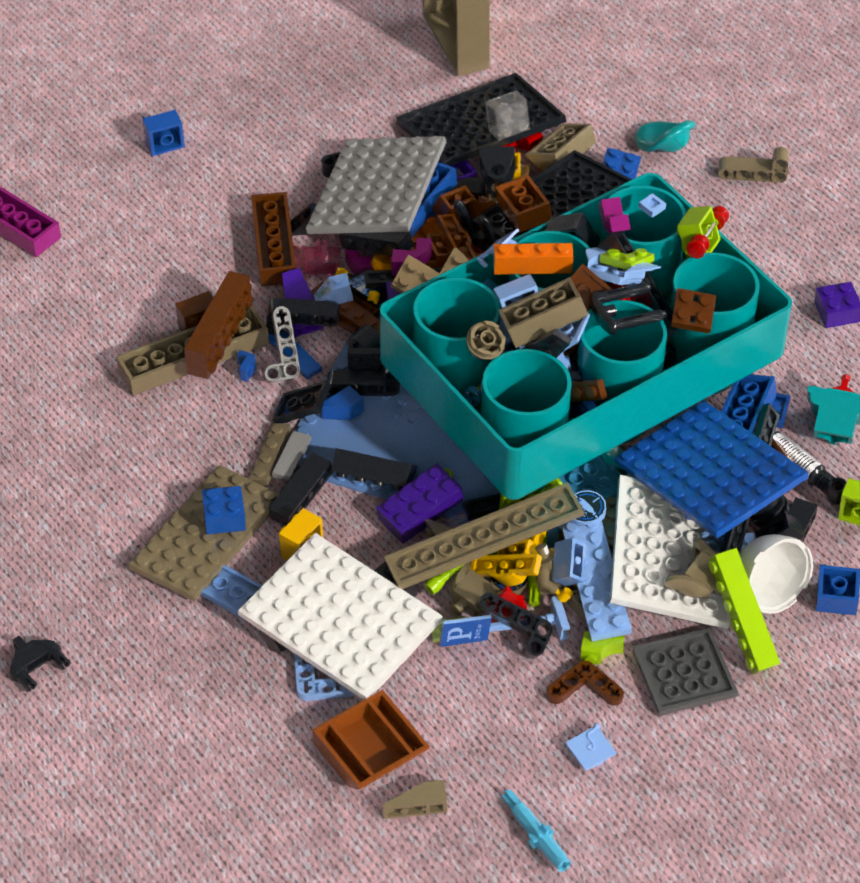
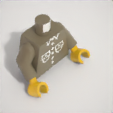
M545 543L538 544L535 550L537 554L542 556L539 574L535 578L540 594H557L560 602L568 601L573 592L567 587L561 591L562 584L552 581L555 548L548 549Z

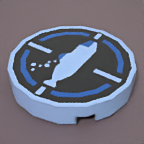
M590 490L575 493L577 500L584 510V516L574 519L572 522L578 526L587 525V527L600 523L606 515V501L597 492Z

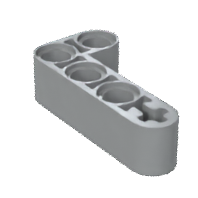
M280 306L272 313L280 363L270 365L265 369L263 376L269 383L292 380L300 373L290 312L286 307ZM279 311H281L282 314L286 315L283 318V324L287 323L288 325H281L278 327V325L281 324L280 317L276 316L278 315ZM280 330H287L289 337L286 339L281 338L279 335ZM284 348L292 350L291 357L283 355ZM288 366L294 367L296 370L295 375H288L286 368ZM274 369L277 372V378H269L268 370Z

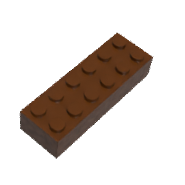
M287 192L251 195L261 286L282 284V273L296 269Z
M228 271L184 348L187 374L209 379L211 374L216 371L219 359L223 358L224 350L227 346H230L233 334L237 333L241 320L245 319L247 309L251 308L253 304V297H251L252 284H250V277L248 275Z

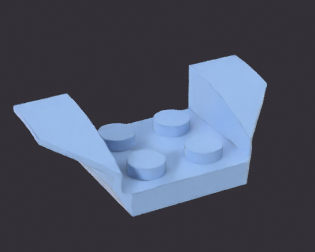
M596 247L585 250L588 260L587 268L601 280L618 285L639 284L644 279L646 271L661 268L658 265L642 262L628 270L623 269L621 271L617 267L600 262V255L608 252L607 250Z

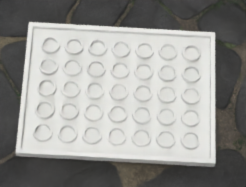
M620 475L618 479L610 603L728 629L730 626V616L724 609V600L719 594L713 591L708 599L693 598L664 586L666 577L685 574L696 559L693 541L698 538L702 539L701 533L706 530L694 521L685 519L682 512L636 478Z
M317 533L238 610L240 617L363 700L374 695L443 620L441 614L401 588H398V586Z

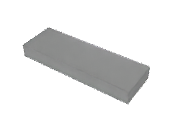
M296 431L292 432L272 472L273 477L290 481L292 474L296 472L311 442V435Z

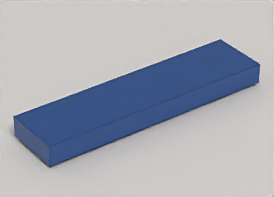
M282 329V332L279 334L280 337L283 339L288 338L289 334ZM268 333L269 343L278 351L275 335ZM295 341L300 373L308 380L322 372V366ZM284 348L283 355L291 357L292 350Z

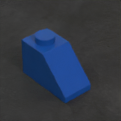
M348 386L324 401L320 411L321 417L323 419L351 420L364 412V398L351 386Z

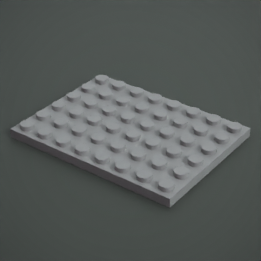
M445 136L346 140L306 227L307 234L409 232L446 144Z

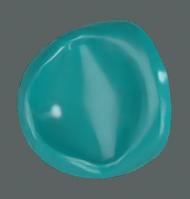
M685 120L681 123L649 122L643 124L637 130L634 140L638 148L645 152H653L657 149L662 152H676L687 145L690 131L696 128V123L691 120Z

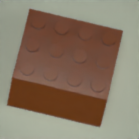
M383 689L313 729L315 746L346 785L358 790L430 749L427 742Z

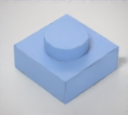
M652 193L639 202V208L653 218L666 209V203Z

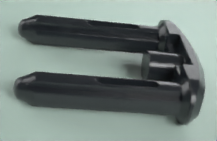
M458 199L454 201L453 207L465 231L470 236L471 243L485 252L498 240L489 219L481 216L478 223L481 230L476 228L463 201Z
M639 283L603 292L594 290L590 296V305L595 319L610 335H615L618 330L662 321L666 318L667 313L663 310H655L613 319V316H616L615 305L603 306L602 304L646 294L651 290V286L647 283Z

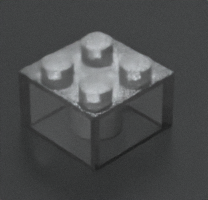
M517 90L486 101L489 132L498 140L530 129L527 99Z

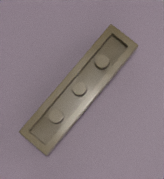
M272 423L249 477L250 480L263 486H269L272 472L291 432L290 424Z

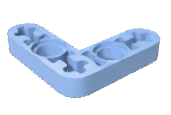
M294 654L297 694L301 700L346 698L355 695L332 678L315 680L314 666L307 661L306 664H302V658ZM308 671L311 674L308 677H301L300 673ZM304 684H308L309 693H304ZM336 685L339 686V691H336ZM324 686L333 688L330 692H323L321 690Z

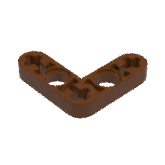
M589 661L577 663L547 687L546 693L547 700L552 704L562 703L583 685L589 687L605 702L613 706L621 704L624 698L623 689ZM572 679L576 683L574 685H567L565 681ZM602 680L605 682V685L597 686L594 682Z

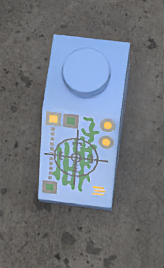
M347 273L328 277L314 294L315 301H328L337 304L354 301Z

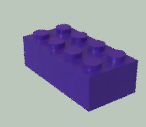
M436 463L377 506L378 520L404 544L427 527L426 519L436 521L463 501L462 487Z

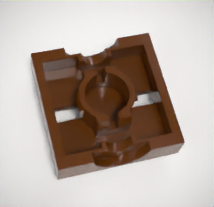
M677 288L671 327L710 334L716 295Z

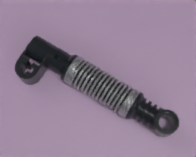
M775 431L774 439L784 446L797 465L808 471L809 478L804 481L810 486H816L825 493L830 503L840 504L841 496L847 483L845 479L831 475L826 471V467L782 432Z

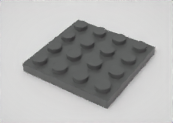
M710 628L633 646L632 648L659 716L738 697V690Z

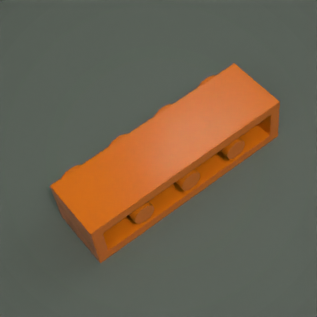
M572 243L494 244V275L570 274L573 269Z

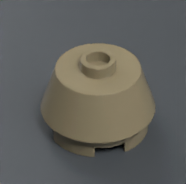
M491 321L479 322L474 324L467 333V347L470 354L476 359H494L504 350L505 336L496 323Z

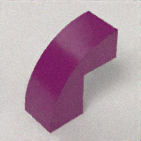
M620 197L602 199L598 203L600 216L608 233L631 230L628 214L623 215Z
M417 238L415 250L393 249L391 261L392 275H397L408 255L426 264L432 255V239Z
M345 249L346 264L354 274L363 273L366 270L375 271L371 266L373 257H359V251Z

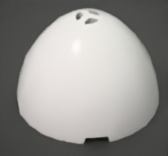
M765 535L752 540L740 551L741 561L761 612L773 614L788 609L797 602L796 597L802 589L808 587L813 571V558L810 549L800 540L784 535Z

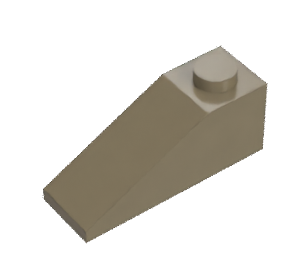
M444 780L422 782L383 804V818L447 813Z

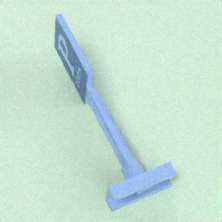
M553 596L549 608L550 613L540 617L555 625L560 641L568 639L566 630H570V626L562 602L559 601L557 596ZM491 615L443 621L440 647L488 640L489 632L513 628L500 622L491 623ZM526 618L520 619V623L523 626L528 625Z

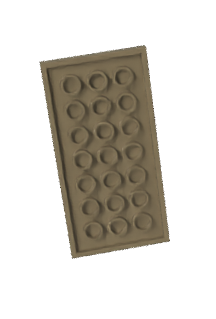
M219 465L128 564L129 569L195 601L202 594L201 591L206 589L221 572L222 566L227 565L270 517L269 505L280 493ZM241 486L246 531L206 534L202 490Z

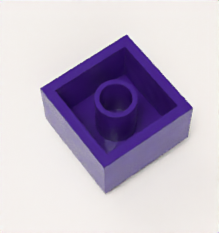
M851 281L816 288L814 303L825 328L860 322V299Z

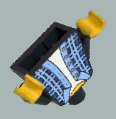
M338 268L335 275L347 273L352 294L375 307L387 301L386 288H365L364 272L349 274L347 270Z

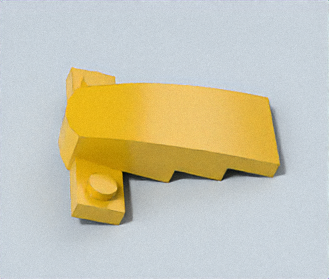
M546 531L497 551V555H486L473 560L471 570L481 577H493L503 586H515L523 583L527 576H538L542 556L537 554L535 547L543 543Z

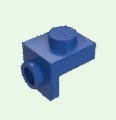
M239 350L237 357L238 364L241 365L239 367L240 380L247 382L256 372V355Z

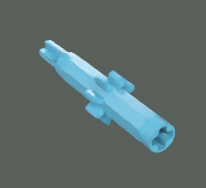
M505 790V794H502L501 797L510 807L517 821L528 833L530 838L528 843L533 849L537 847L538 850H541L559 872L567 870L571 865V861L554 840L552 828L549 825L545 826L544 823L541 824L532 811L519 800L512 790Z

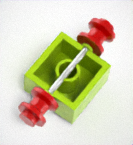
M712 206L690 207L677 226L678 235L682 240V250L687 259L690 257L699 259L705 253L713 252L721 240L718 230L722 229L729 219V212L726 208L722 206H715L713 209Z

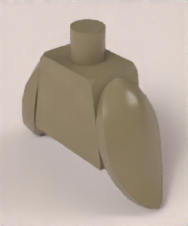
M701 538L693 541V550L696 557L694 562L684 575L666 577L664 586L693 598L708 599L713 591L722 597L716 588L715 576L709 569L708 559L716 555V553Z
M468 562L459 568L452 580L451 593L454 605L451 606V610L457 616L465 611L472 617H476L482 614L477 609V600L485 593L498 595L502 591H499V588L471 570V563Z

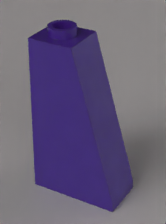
M300 268L282 273L284 298L315 301ZM292 324L294 338L324 329V326Z

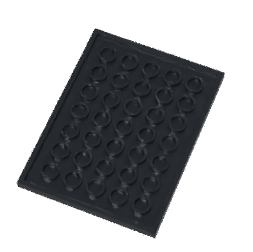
M517 73L396 117L397 124L411 137L445 136L446 144L438 162L448 166L479 156V147H501L512 144L517 140L528 138L533 134L567 122L566 115Z
M573 150L532 179L549 201L552 217L560 216L632 180L576 150ZM498 203L472 220L475 227L481 230L478 224L479 218L481 216L487 217L498 240L516 229ZM522 231V232H520V233L517 232L511 239H513V238H515V237H517V236H519V235H521V234H523V233H525V232H527V231Z

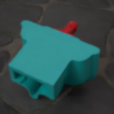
M847 374L842 375L840 386L827 387V389L816 386H809L807 388V400L812 412L817 416L814 437L829 441V444L836 445L838 442L852 444L856 425L860 424V395L848 387L851 376Z

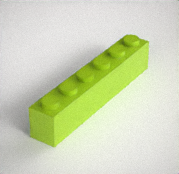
M737 548L709 558V569L714 574L716 588L723 597L724 609L731 618L730 623L732 629L737 634L738 646L745 655L746 667L751 671V674H755L781 664Z

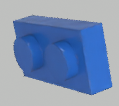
M777 393L772 407L780 415L777 424L778 428L784 427L791 398L790 395Z

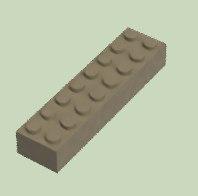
M253 305L247 309L245 319L241 320L237 333L233 334L230 346L226 347L224 356L221 360L219 359L218 363L237 356L239 350L248 352L269 344L268 328ZM197 326L116 356L118 372L133 396L189 375L187 374L184 348Z

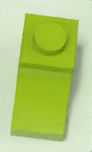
M584 631L580 662L589 661L593 664L601 665V661L605 657L613 654H623L625 636L592 642L590 633Z

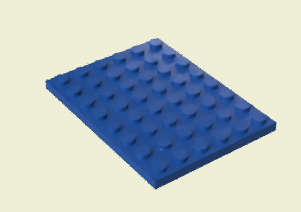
M706 401L697 404L614 458L615 464L716 538H719L809 478L808 471Z

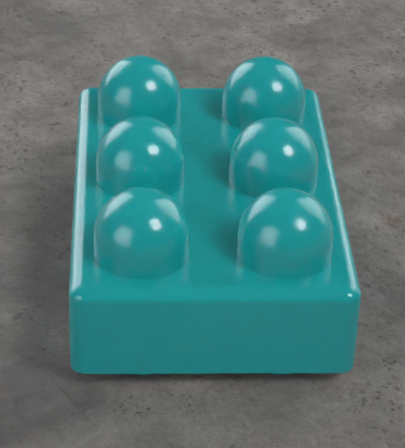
M643 174L562 215L583 212L600 238L599 245L612 233H608L603 225L598 203L602 199L620 197L623 215L628 214L631 230L622 232H624L634 250L641 248L655 254L654 262H651V264L661 266V268L648 271L658 289L663 293V297L672 312L674 311L677 288L716 295L710 334L680 329L670 337V343L666 345L667 329L662 320L618 330L615 335H610L599 325L592 309L589 310L587 313L590 314V317L578 343L577 364L582 373V380L603 379L607 398L593 401L597 407L575 419L569 415L571 377L569 371L560 360L548 353L533 349L509 351L499 355L492 361L491 359L479 360L470 354L467 347V333L474 324L491 321L496 323L500 329L499 301L493 291L481 282L490 278L497 286H501L528 274L494 275L493 255L490 254L484 258V261L488 263L485 268L479 263L477 256L384 302L380 307V360L382 364L499 492L508 499H520L540 487L542 490L544 485L620 444L637 439L646 430L705 398L726 391L733 383L778 360L784 354L792 307L790 296L720 231L721 240L712 253H705L699 259L693 257L687 259L682 250V240L678 235L677 226L690 207L693 206L658 174ZM652 193L666 203V209L653 218L639 208V202ZM549 221L512 239L517 244L572 243V273L530 274L537 285L538 291L571 277L581 264H584L586 267L588 264L585 250L589 249V246L574 235L560 231H545ZM628 300L602 303L603 306L615 305L616 316H613V319L654 311L646 305ZM482 382V404L480 408L470 404L464 398V392L469 386L478 387Z

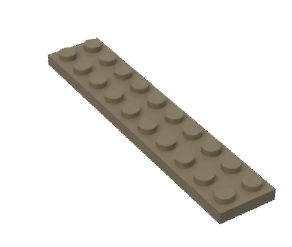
M567 482L386 555L384 560L398 588L404 589L584 516V510Z

